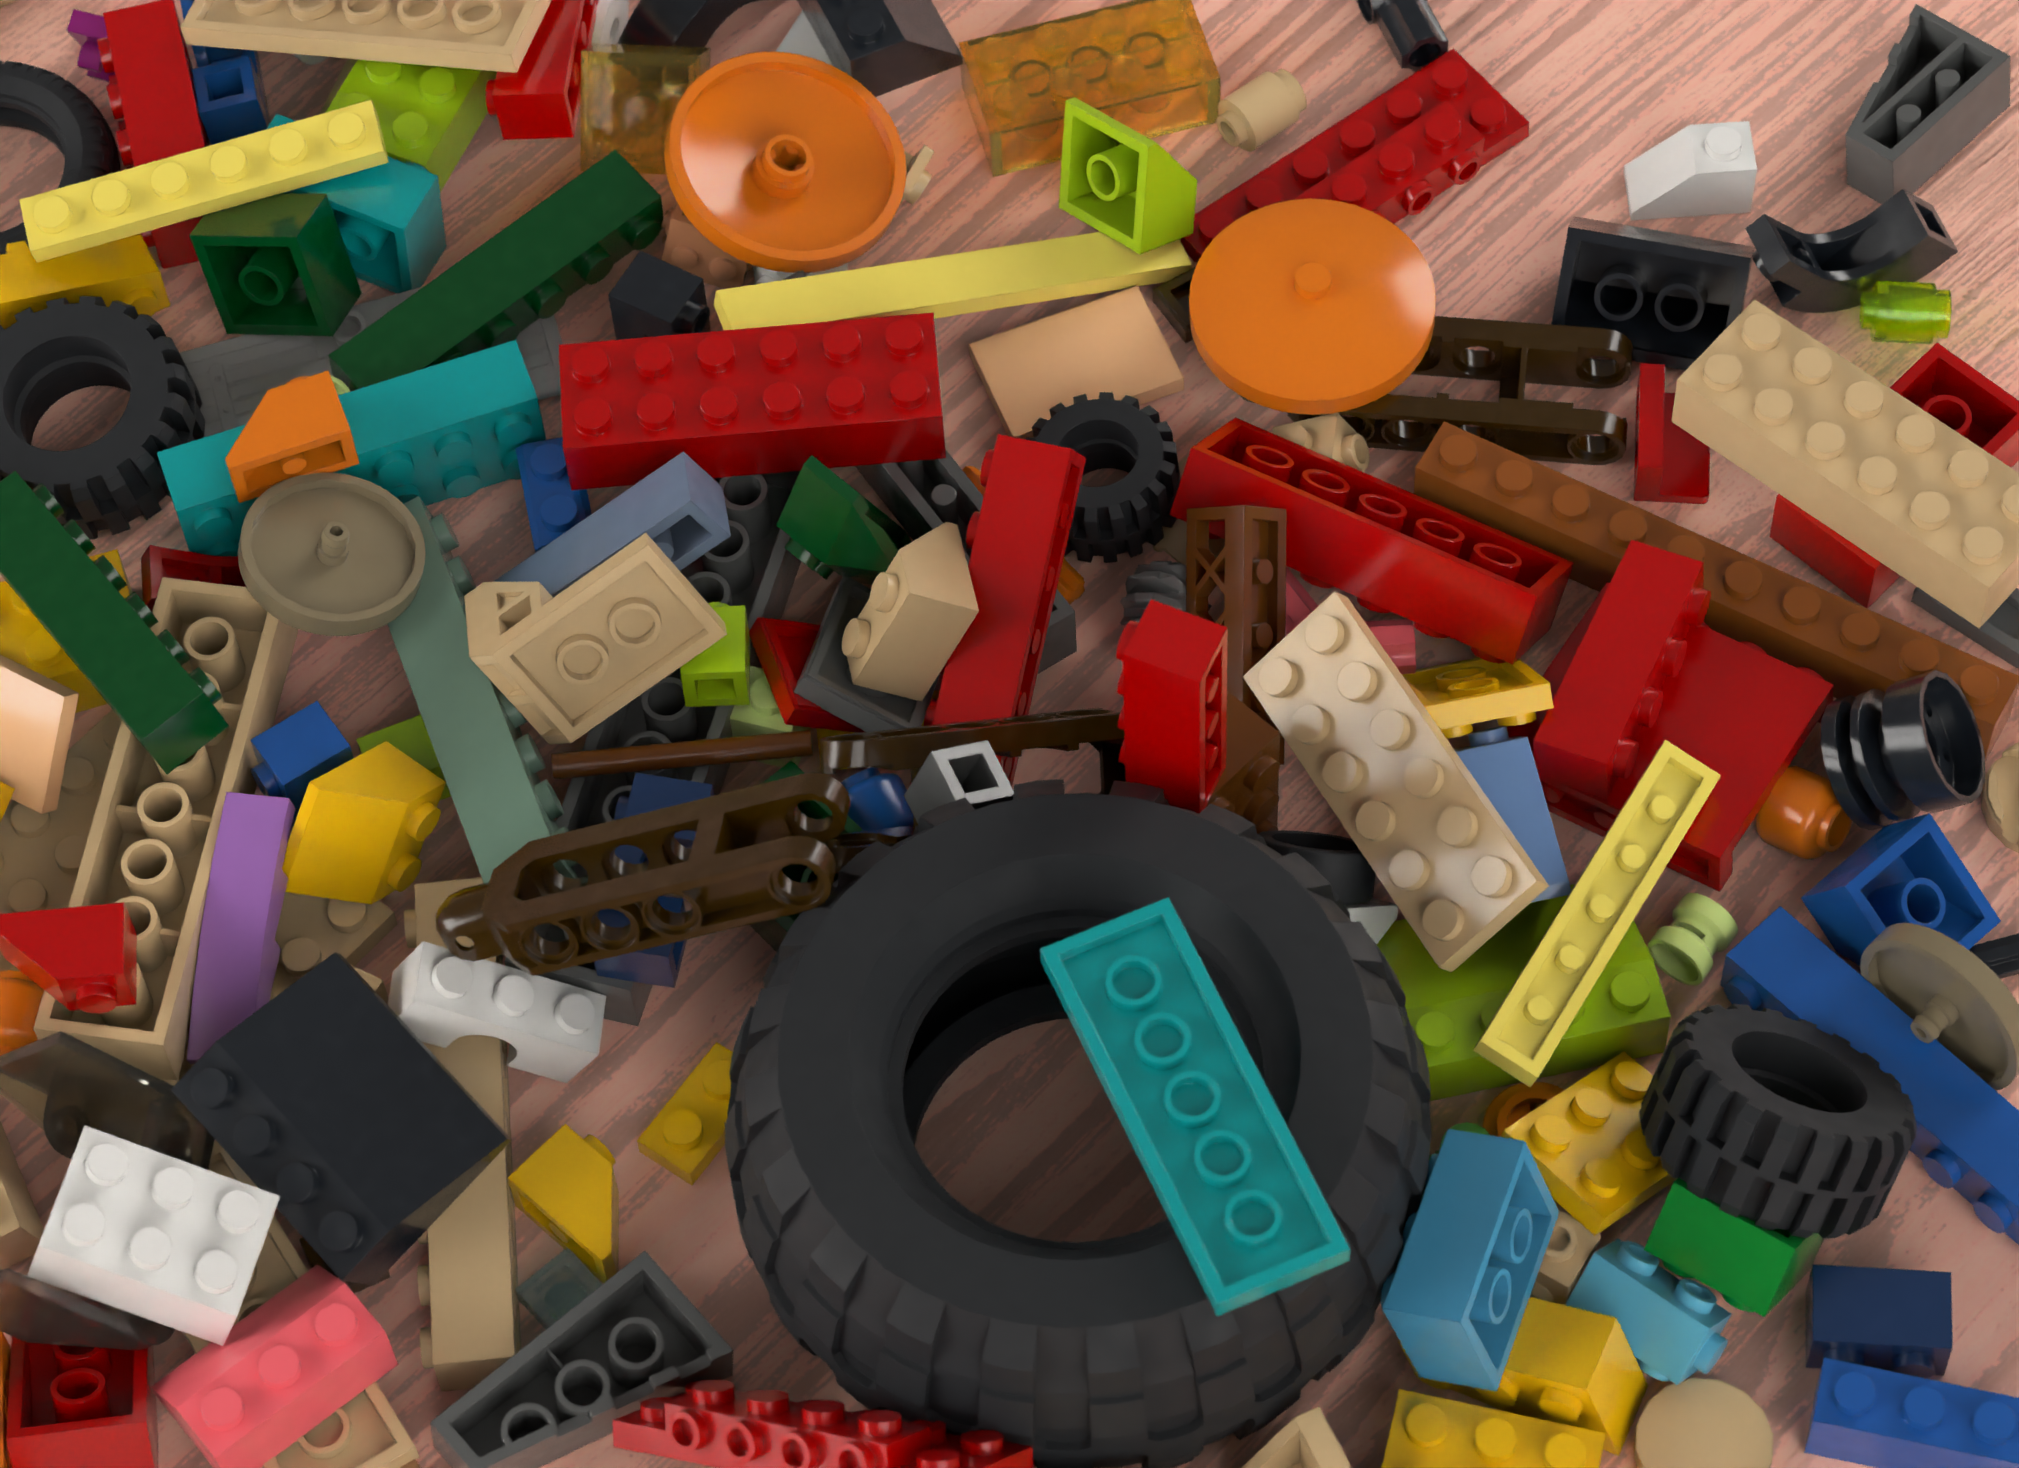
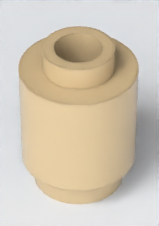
M1279 69L1275 73L1266 71L1219 102V116L1216 119L1218 130L1225 141L1231 146H1239L1249 152L1254 151L1299 120V113L1307 107L1306 96L1299 82L1288 71L1284 69Z

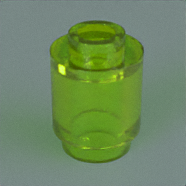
M1875 281L1872 293L1862 292L1859 311L1860 329H1870L1872 342L1932 344L1933 338L1947 339L1951 323L1950 290L1936 289L1935 283Z

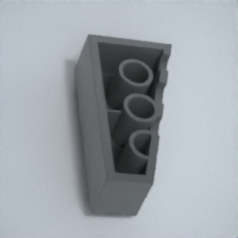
M643 1251L430 1422L433 1445L452 1468H540L613 1433L612 1420L640 1410V1403L646 1399L674 1397L684 1393L685 1385L690 1382L724 1380L733 1376V1349L648 1253Z

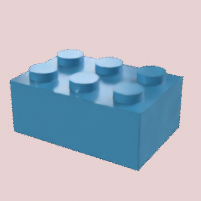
M1448 1129L1439 1154L1432 1155L1429 1160L1426 1190L1418 1212L1412 1213L1406 1222L1403 1235V1245L1405 1248L1396 1272L1392 1273L1384 1282L1381 1306L1419 1377L1497 1391L1557 1221L1559 1210L1525 1141Z

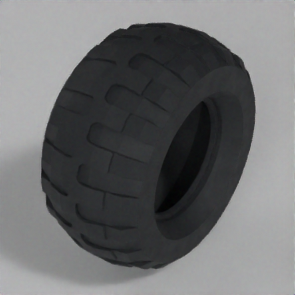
M1064 779L1038 780L1014 785V795L1011 801L995 803L975 810L966 797L920 815L919 826L915 827L912 836L896 843L892 847L876 841L858 853L839 871L838 879L832 884L828 899L821 906L802 912L792 924L763 977L764 988L760 990L755 1007L751 1006L741 1026L733 1049L729 1072L731 1091L728 1117L725 1122V1151L740 1232L747 1252L753 1259L754 1265L768 1290L772 1306L783 1325L796 1341L812 1355H818L834 1372L837 1384L866 1408L898 1412L901 1414V1421L904 1422L917 1420L942 1421L946 1424L947 1434L962 1435L977 1430L1000 1432L1003 1434V1441L1032 1446L1033 1466H1036V1468H1116L1141 1463L1142 1468H1173L1193 1461L1194 1457L1201 1453L1203 1446L1219 1441L1230 1434L1241 1440L1262 1429L1300 1399L1301 1389L1311 1379L1319 1381L1327 1372L1332 1371L1363 1339L1375 1321V1312L1381 1302L1383 1285L1387 1278L1397 1270L1405 1248L1403 1245V1235L1406 1222L1412 1213L1418 1212L1426 1190L1431 1143L1429 1068L1423 1045L1408 1019L1405 1008L1406 996L1395 972L1362 923L1351 922L1350 912L1341 898L1334 892L1331 884L1312 864L1298 853L1293 852L1284 856L1269 848L1263 837L1257 834L1255 824L1234 812L1216 805H1208L1199 814L1187 809L1170 806L1168 800L1164 798V790L1162 788L1141 783L1114 781L1110 795L1093 793L1065 794ZM1168 897L1350 1247V1261L1219 1316L1216 1315L1169 1218L1146 1229L1100 1241L1061 1242L1028 1237L992 1224L964 1207L936 1181L915 1148L918 1130L932 1099L946 1079L965 1060L987 1044L1015 1030L1037 1023L1069 1019L1041 963V948Z

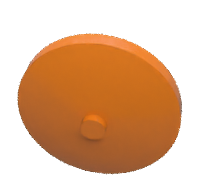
M756 52L730 58L708 69L688 87L681 97L671 119L665 140L664 157L668 182L679 207L688 220L704 237L724 252L751 265L773 271L796 273L802 270L805 273L819 272L842 266L857 259L871 249L887 231L899 208L906 185L907 168L903 143L893 120L883 105L867 88L847 73L823 61L799 54Z
M1298 199L1278 202L1254 210L1235 220L1224 228L1204 250L1196 265L1190 284V328L1197 350L1205 364L1220 381L1240 396L1264 407L1281 412L1306 415L1332 414L1362 407L1380 399L1402 384L1419 365L1429 347L1435 324L1436 293L1433 277L1424 256L1414 242L1396 225L1382 216L1362 207L1334 200Z

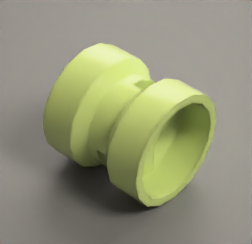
M1688 893L1683 896L1674 908L1672 914L1673 922L1670 926H1663L1658 929L1649 941L1647 948L1654 963L1667 975L1687 985H1698L1702 983L1711 971L1714 954L1722 952L1729 947L1738 934V927L1730 913L1719 903L1698 893Z

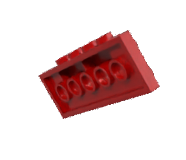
M1453 48L1197 212L1194 216L1193 234L1181 238L1180 241L1187 255L1197 264L1211 241L1235 220L1264 206L1298 199H1327L1349 203L1370 210L1395 224L1407 215L1421 213L1431 204L1436 196L1455 184L1462 185L1467 183L1477 174L1482 166L1527 138L1529 121Z
M726 1380L690 1382L685 1385L684 1393L674 1397L646 1399L640 1403V1410L612 1420L613 1444L616 1448L717 1468H1033L1032 1446L1003 1441V1434L997 1431L977 1430L962 1435L947 1434L946 1424L942 1421L917 1420L904 1422L901 1421L900 1413L889 1410L869 1409L850 1412L845 1411L844 1403L835 1400L812 1399L795 1402L789 1400V1393L781 1390L760 1389L741 1392L735 1390L733 1382Z

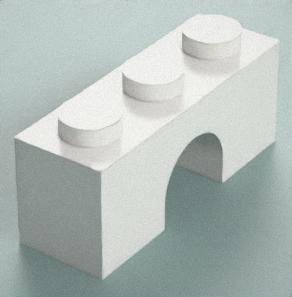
M423 941L393 971L388 1006L422 1042L446 1048L455 1039L463 1036L485 1035L496 1037L509 1043L506 1066L568 1083L599 1055L606 995L539 975L531 976L522 970L485 959L478 961L460 959L451 954L445 947Z

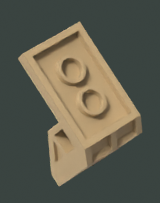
M647 533L641 535L554 598L540 582H483L464 596L470 659L549 745L574 742L727 635L725 622Z

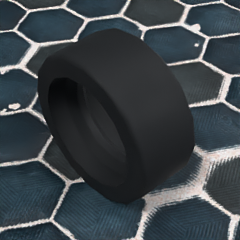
M1274 830L1259 833L1267 846L1280 855L1284 856L1296 852L1312 864L1331 884L1332 889L1345 905L1368 903L1373 898L1376 874L1351 838L1304 831Z

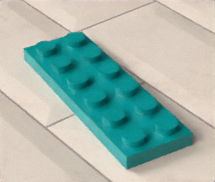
M1169 897L1041 948V963L1216 1315H1222L1350 1261V1247Z

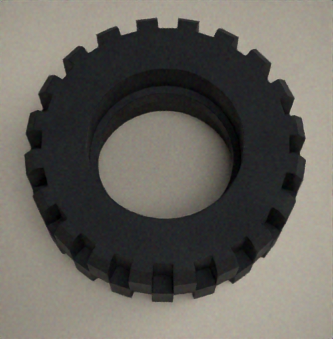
M80 296L79 303L69 304L66 297L46 301L48 307L34 313L31 307L14 315L17 322L6 330L0 325V481L13 471H16L32 490L42 483L65 511L57 519L62 526L73 519L90 540L97 539L98 531L110 529L111 533L115 535L131 529L128 522L141 515L146 520L150 519L162 510L159 502L166 495L171 497L157 452L198 440L205 436V419L200 411L203 403L199 391L172 338L167 337L161 325L149 315H138L134 306L119 300L112 301L110 306L107 307L102 297ZM91 386H112L130 392L128 405L118 423L97 441L68 451H49L31 445L35 428L41 417L56 401L65 395Z
M1718 1004L1708 1006L1701 1011L1698 1010L1687 1016L1673 1030L1639 1111L1641 1128L1647 1147L1653 1156L1661 1157L1662 1168L1673 1178H1681L1687 1183V1190L1702 1200L1708 1198L1720 1205L1719 1210L1736 1218L1738 1215L1751 1219L1755 1221V1226L1774 1231L1776 1228L1788 1230L1791 1236L1808 1238L1813 1234H1819L1823 1239L1837 1238L1845 1233L1850 1235L1866 1227L1872 1220L1876 1219L1885 1204L1917 1132L1912 1102L1908 1094L1902 1093L1899 1081L1891 1073H1884L1880 1069L1879 1062L1868 1053H1860L1850 1047L1851 1042L1835 1033L1831 1036L1817 1029L1816 1024L1799 1018L1796 1021L1784 1017L1780 1011L1768 1008L1757 1011L1752 1010L1749 1005L1732 1004L1725 1009Z

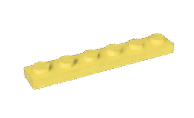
M368 100L23 198L19 201L29 249L38 263L389 163L377 111L372 100Z
M1667 740L1663 742L1473 1051L1527 1086L1531 1087L1721 777L1720 774Z

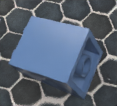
M1507 726L1469 733L1470 745L1455 748V752L1549 885L1532 902L1569 895L1571 888L1528 737H1509Z

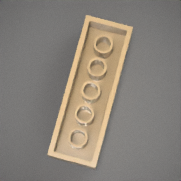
M1754 299L1677 379L1671 422L1980 629L2019 586V472Z

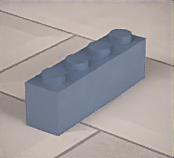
M682 452L493 582H540L554 598L644 533L650 536L680 571L731 537L723 487L685 452Z

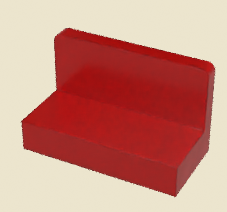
M1640 363L1635 411L1633 501L1705 504L1709 499L1710 447L1671 422L1675 393L1665 392V364Z

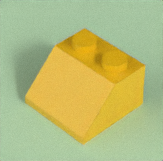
M387 741L310 781L287 844L282 867L288 877L285 892L372 905L396 890L398 892L406 890L420 872L422 861L418 857L425 838L434 830L440 819L441 810L437 806L446 781Z

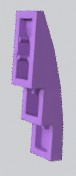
M226 792L201 924L187 1061L191 1065H194L218 1039L270 1000L281 948L275 941V936L288 882V877L282 867L296 809L290 798Z

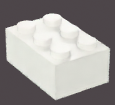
M84 1126L27 1276L223 1346L238 1316L280 1196Z

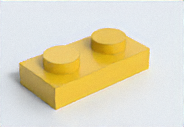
M718 1042L713 1045L637 1139L640 1153L690 1185L696 1182L725 1145V1122L728 1117L731 1091L729 1072L733 1052Z

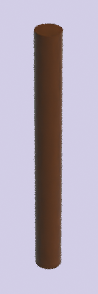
M811 730L553 753L551 754L553 779L813 756Z

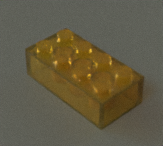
M1133 0L959 43V50L963 56V64L960 65L962 89L993 177L1061 161L1065 100L1073 97L1149 139L1216 123V119L1219 116L1218 104L1221 96V78L1191 0Z

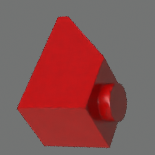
M124 902L0 914V950L4 958L68 1010H81L87 1013L98 1014L112 1011L116 1006L136 1005L137 933Z

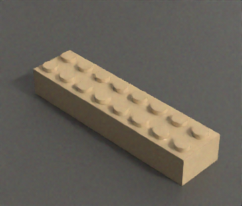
M162 577L152 612L158 623L150 629L156 636L167 629L190 657V660L182 665L189 674L197 667H200L223 696L214 706L229 727L169 774H166L121 720L68 907L125 903L137 933L136 1005L116 1006L112 1011L98 1014L87 1013L81 1010L70 1011L44 990L33 1029L49 1064L178 1081L189 1040L192 996L201 924L226 792L255 794L257 783L250 769L258 765L250 740L273 727L298 629L280 621L267 612L254 599L247 587Z

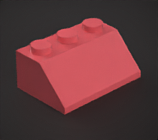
M317 1264L231 1328L223 1346L211 1342L151 1386V1389L213 1468H261L263 1464L276 1457L296 1442L298 1438L302 1435L304 1436L337 1409L344 1406L399 1364L386 1331L345 1282Z

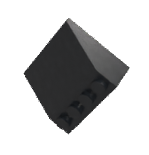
M334 952L218 1039L171 1089L259 1189L280 1196L276 1208L342 1281L375 1285L512 1141L349 962L337 952Z

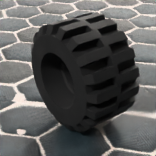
M1100 392L1099 399L1087 400L1086 394L1073 397L1074 404L1065 407L1062 403L1057 404L1050 409L1051 419L1039 418L1032 426L1034 437H1026V440L1071 448L1086 458L1083 475L1104 468L1119 469L1128 473L1123 479L1107 486L1088 487L1080 485L1065 556L1074 550L1079 561L1091 563L1093 556H1103L1104 563L1118 562L1117 555L1128 552L1131 558L1142 554V544L1146 542L1155 546L1164 538L1163 527L1172 528L1177 518L1170 515L1181 477L1176 443L1173 442L1172 430L1168 423L1160 422L1159 412L1150 405L1140 410L1137 398L1126 395L1122 401L1114 400L1113 393Z

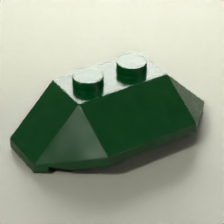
M812 455L804 463L777 522V526L792 537L784 548L826 580L835 571L842 577H850L859 583L873 585L877 575L881 572H886L899 549L912 542L909 534Z

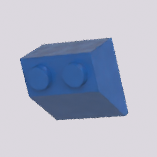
M1930 813L1886 825V827L1879 830L1801 897L1835 951L1859 966L1861 956L1867 946L1885 928L1896 923H1913L1931 928L1952 938L1969 950L2001 922Z

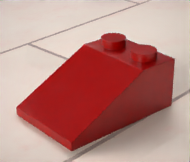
M89 1298L13 1307L6 1441L12 1468H158L156 1395L151 1389V1386L155 1384L151 1320Z

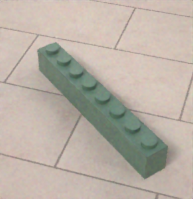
M418 496L404 503V505L416 519L424 538L426 556L422 579L417 594L408 608L387 625L483 883L490 882L494 868L529 841L569 831L565 826L560 829L558 828L555 819L564 815L563 808L550 783L547 780L541 782L537 772L546 768L543 757L530 734L522 735L519 726L528 721L469 657L464 596L475 589L476 586L461 557L453 558L451 550L459 547V542L447 518L443 513L433 517ZM560 860L553 864L554 868L563 876L572 879L578 878L574 866L578 864L577 862Z

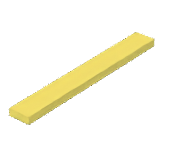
M1094 232L716 290L713 305L724 330L933 312L934 319L1126 289L1137 285L1139 287L1164 283L1190 270L1192 263L1180 239L1140 255L1104 233Z

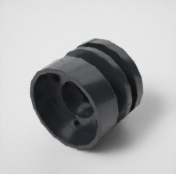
M1933 670L1896 681L1887 688L1886 692L1872 688L1865 690L1858 696L1848 695L1838 698L1826 706L1821 720V748L1825 770L1834 795L1846 815L1860 828L1876 830L1886 827V825L1891 824L1893 821L1900 822L1911 819L1920 810L1933 814L1970 804L1981 796L1985 782V754L1981 733L1969 702L1961 688L1948 674Z

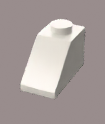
M1749 121L1688 125L1625 164L1624 178L1631 221L1750 213L1757 165Z

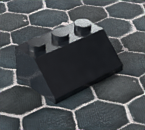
M797 0L832 65L860 82L875 97L963 64V56L931 0Z
M1574 216L1568 226L1551 325L1614 330L1624 334L1631 341L1633 347L1632 361L1647 364H1665V367L1687 370L1743 312L1753 259L1752 253L1755 247Z

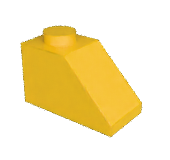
M564 1124L507 1177L515 1206L602 1283H605L618 1272L619 1191L613 1170V1165L616 1161L607 1147L596 1137L588 1134L583 1139L568 1125Z

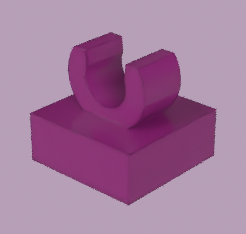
M73 9L66 31L82 46L77 66L87 69L88 77L109 82L108 76L115 74V72L105 74L97 39L108 37L104 16Z

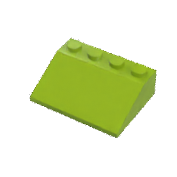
M1568 895L1528 904L1453 972L1438 967L1407 919L1394 921L1377 943L1378 948L1398 978L1406 996L1405 1008L1408 1019L1423 1045L1429 1068L1430 1101L1521 1082L1473 1051ZM1634 920L1537 1079L1602 1066L1623 1051L1633 1059L1664 1053L1671 1015L1653 958Z

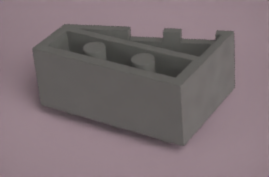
M1916 4L1909 16V26L1900 43L1893 45L1888 55V65L1878 83L1874 82L1846 133L1847 184L1880 204H1884L1902 189L1914 194L2010 107V56Z

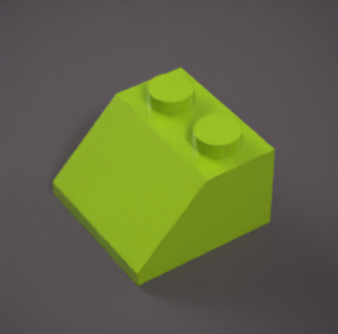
M1075 97L1065 100L1059 208L1140 255L1193 234L1197 179L1155 141Z

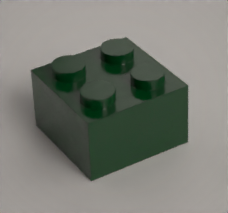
M281 193L210 213L202 217L189 235L227 334L333 337L362 294L327 194Z

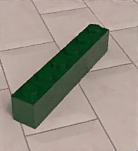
M616 149L329 354L333 377L342 380L351 392L516 340L521 331L539 318L546 319L557 313L564 305L566 299L586 284H596L605 278L613 268V265L631 251H639L648 247L663 229L661 228L663 222L661 195Z
M13 471L0 481V575L162 770L169 774L229 727L214 706L223 696L200 667H197L189 674L182 665L188 662L190 657L167 629L157 636L152 632L150 628L158 623V620L135 592L124 599L119 591L127 584L107 558L102 555L94 562L89 558L88 554L96 548L77 523L71 519L63 526L57 519L65 511L48 489L40 483L32 490L16 471Z

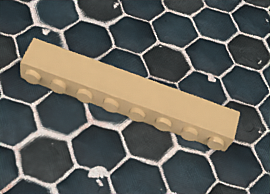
M482 877L414 884L415 909L404 910V927L408 948H417L423 941L447 948L436 930V912L449 895L463 888L482 884ZM460 936L456 938L462 946L471 947L474 945L473 941L468 937ZM502 955L485 959L503 965ZM485 1035L459 1037L446 1048L422 1042L511 1138L508 1066H506L507 1042ZM511 1142L418 1239L419 1244H428L429 1265H419L417 1267L419 1299L421 1306L430 1305L431 1327L420 1328L421 1360L424 1369L434 1368L441 1391L472 1389L521 1350L515 1207L507 1178L513 1173Z

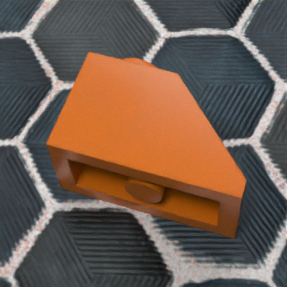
M329 370L312 376L296 377L286 384L269 389L225 458L239 503L260 497L261 494L272 486L295 476L321 472L333 473L360 464L351 429Z

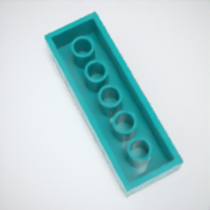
M516 340L338 395L351 429L360 464L333 473L347 474L370 481L393 494L403 504L419 496L425 506L450 498H464L472 495L478 489L509 479H521L515 448L521 446V444L546 440L538 397ZM246 424L157 452L189 552L214 556H238L244 519L250 507L259 497L242 503L238 502L225 458Z

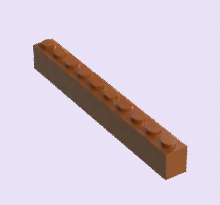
M1443 422L1415 467L1414 494L1574 562L1569 579L1598 592L1603 589L1607 582H1611L1631 539L1704 562V589L1711 591V599L1703 622L1712 630L1738 642L1748 641L1761 647L1769 656L1796 668L1806 667L1817 672L1825 681L1834 684L1833 697L1836 699L1848 695L1858 696L1865 690L1872 688L1886 692L1887 688L1896 681L1933 670L1948 674L1961 688L1973 710L1981 733L1985 762L2011 715L2019 686L2018 675L1447 422Z

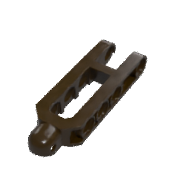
M1435 316V324L1429 347L1412 374L1500 381L1499 402L1449 399L1448 393H1437V398L1386 394L1380 399L1362 407L1338 413L1340 415L1355 416H1342V418L1365 439L1368 448L1425 452L1443 422H1447L1533 461L1606 465L1618 461L1626 452L1627 419H1621L1617 415L1600 410L1574 408V403L1524 399L1525 383L1596 389L1620 386L1631 375L1633 347L1631 341L1624 334L1604 328ZM1479 346L1489 350L1477 351L1468 348ZM1593 356H1605V357H1610V358H1612V359H1610V360H1598V359H1593V358H1590V357H1593ZM1288 413V417L1293 422L1329 415ZM1403 420H1413V421H1418V422H1409V421H1403Z
M1088 708L827 736L819 739L821 773L833 775L836 774V769L873 767L893 771L910 769L912 783L931 751L988 740L995 755L1011 758L1022 756V750L1049 748L1075 751L1079 750V743L1089 742L1099 752L1101 791L1099 794L1110 795L1114 781L1126 782L1125 764L1119 762V754L1125 738V731L1118 728L1121 712L1103 710L1102 708ZM914 815L913 825L843 833L825 842V845L834 855L836 863L835 874H839V871L851 859L876 841L892 847L896 843L912 836L915 827L919 826Z
M804 773L532 840L494 868L490 882L466 887L449 895L436 912V930L450 953L460 959L478 961L504 954L519 969L531 976L809 911L821 906L829 897L836 863L834 855L823 842L838 837L844 830L851 803L849 793L841 782L829 775ZM805 800L820 801L829 807L832 815L825 819L808 818L800 812L797 805ZM685 830L695 831L696 835L692 849L679 844L674 835ZM623 845L634 846L642 850L648 860L641 864L627 863L617 857L614 849ZM560 860L574 861L582 865L588 875L576 879L568 878L560 874L553 864ZM789 864L805 865L815 872L817 879L809 883L795 882L785 876L782 868ZM664 894L679 895L691 904L692 909L681 913L671 912L663 908L657 901V898ZM602 909L617 910L626 915L630 920V924L616 928L607 926L597 918L595 913ZM540 924L557 925L568 934L569 939L562 942L545 940L538 935L534 927ZM460 936L468 937L473 941L474 945L471 947L462 946L456 938Z

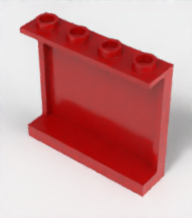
M1608 582L1542 676L1550 682L1552 700L1610 584ZM1703 622L1700 627L1690 626L1684 639L1687 641V651L1682 667L1676 677L1666 676L1660 689L1663 691V701L1659 715L1651 728L1642 727L1636 739L1639 742V751L1633 770L1627 779L1618 777L1608 800L1541 777L1539 778L1549 812L1604 837L1663 742L1667 740L1720 774L1721 777L1666 867L1720 892L1733 872V850L1816 723L1821 724L1826 706L1833 702L1834 684L1825 681L1821 675L1809 668H1796L1769 656L1758 645L1748 641L1738 642L1712 630ZM1548 709L1536 711L1537 719L1533 722L1507 726L1509 737H1528L1533 757V739Z

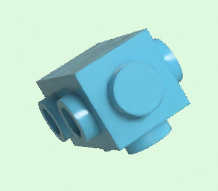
M1616 1239L1594 1252L1565 1305L1616 1317L1640 1369L1655 1379L1665 1382L1672 1381L1678 1385L1697 1371L1707 1374L1717 1363L1727 1346L1728 1340L1720 1334L1732 1314L1716 1304V1296L1705 1286L1689 1279L1680 1280L1658 1265V1257L1645 1251L1644 1246L1632 1241L1623 1242L1620 1239Z

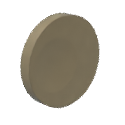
M328 472L295 476L277 483L261 494L246 514L238 548L240 573L254 599L267 612L280 621L302 631L326 636L363 634L383 627L395 620L408 608L417 594L426 556L421 529L412 513L398 498L384 488L362 478Z
M1913 923L1890 925L1867 946L1861 956V976L1913 1019L1910 1027L1913 1034L1919 1040L1931 1043L1936 1039L1994 1090L2007 1087L2019 1075V1004L2001 979L1982 960L1952 938L1931 928Z

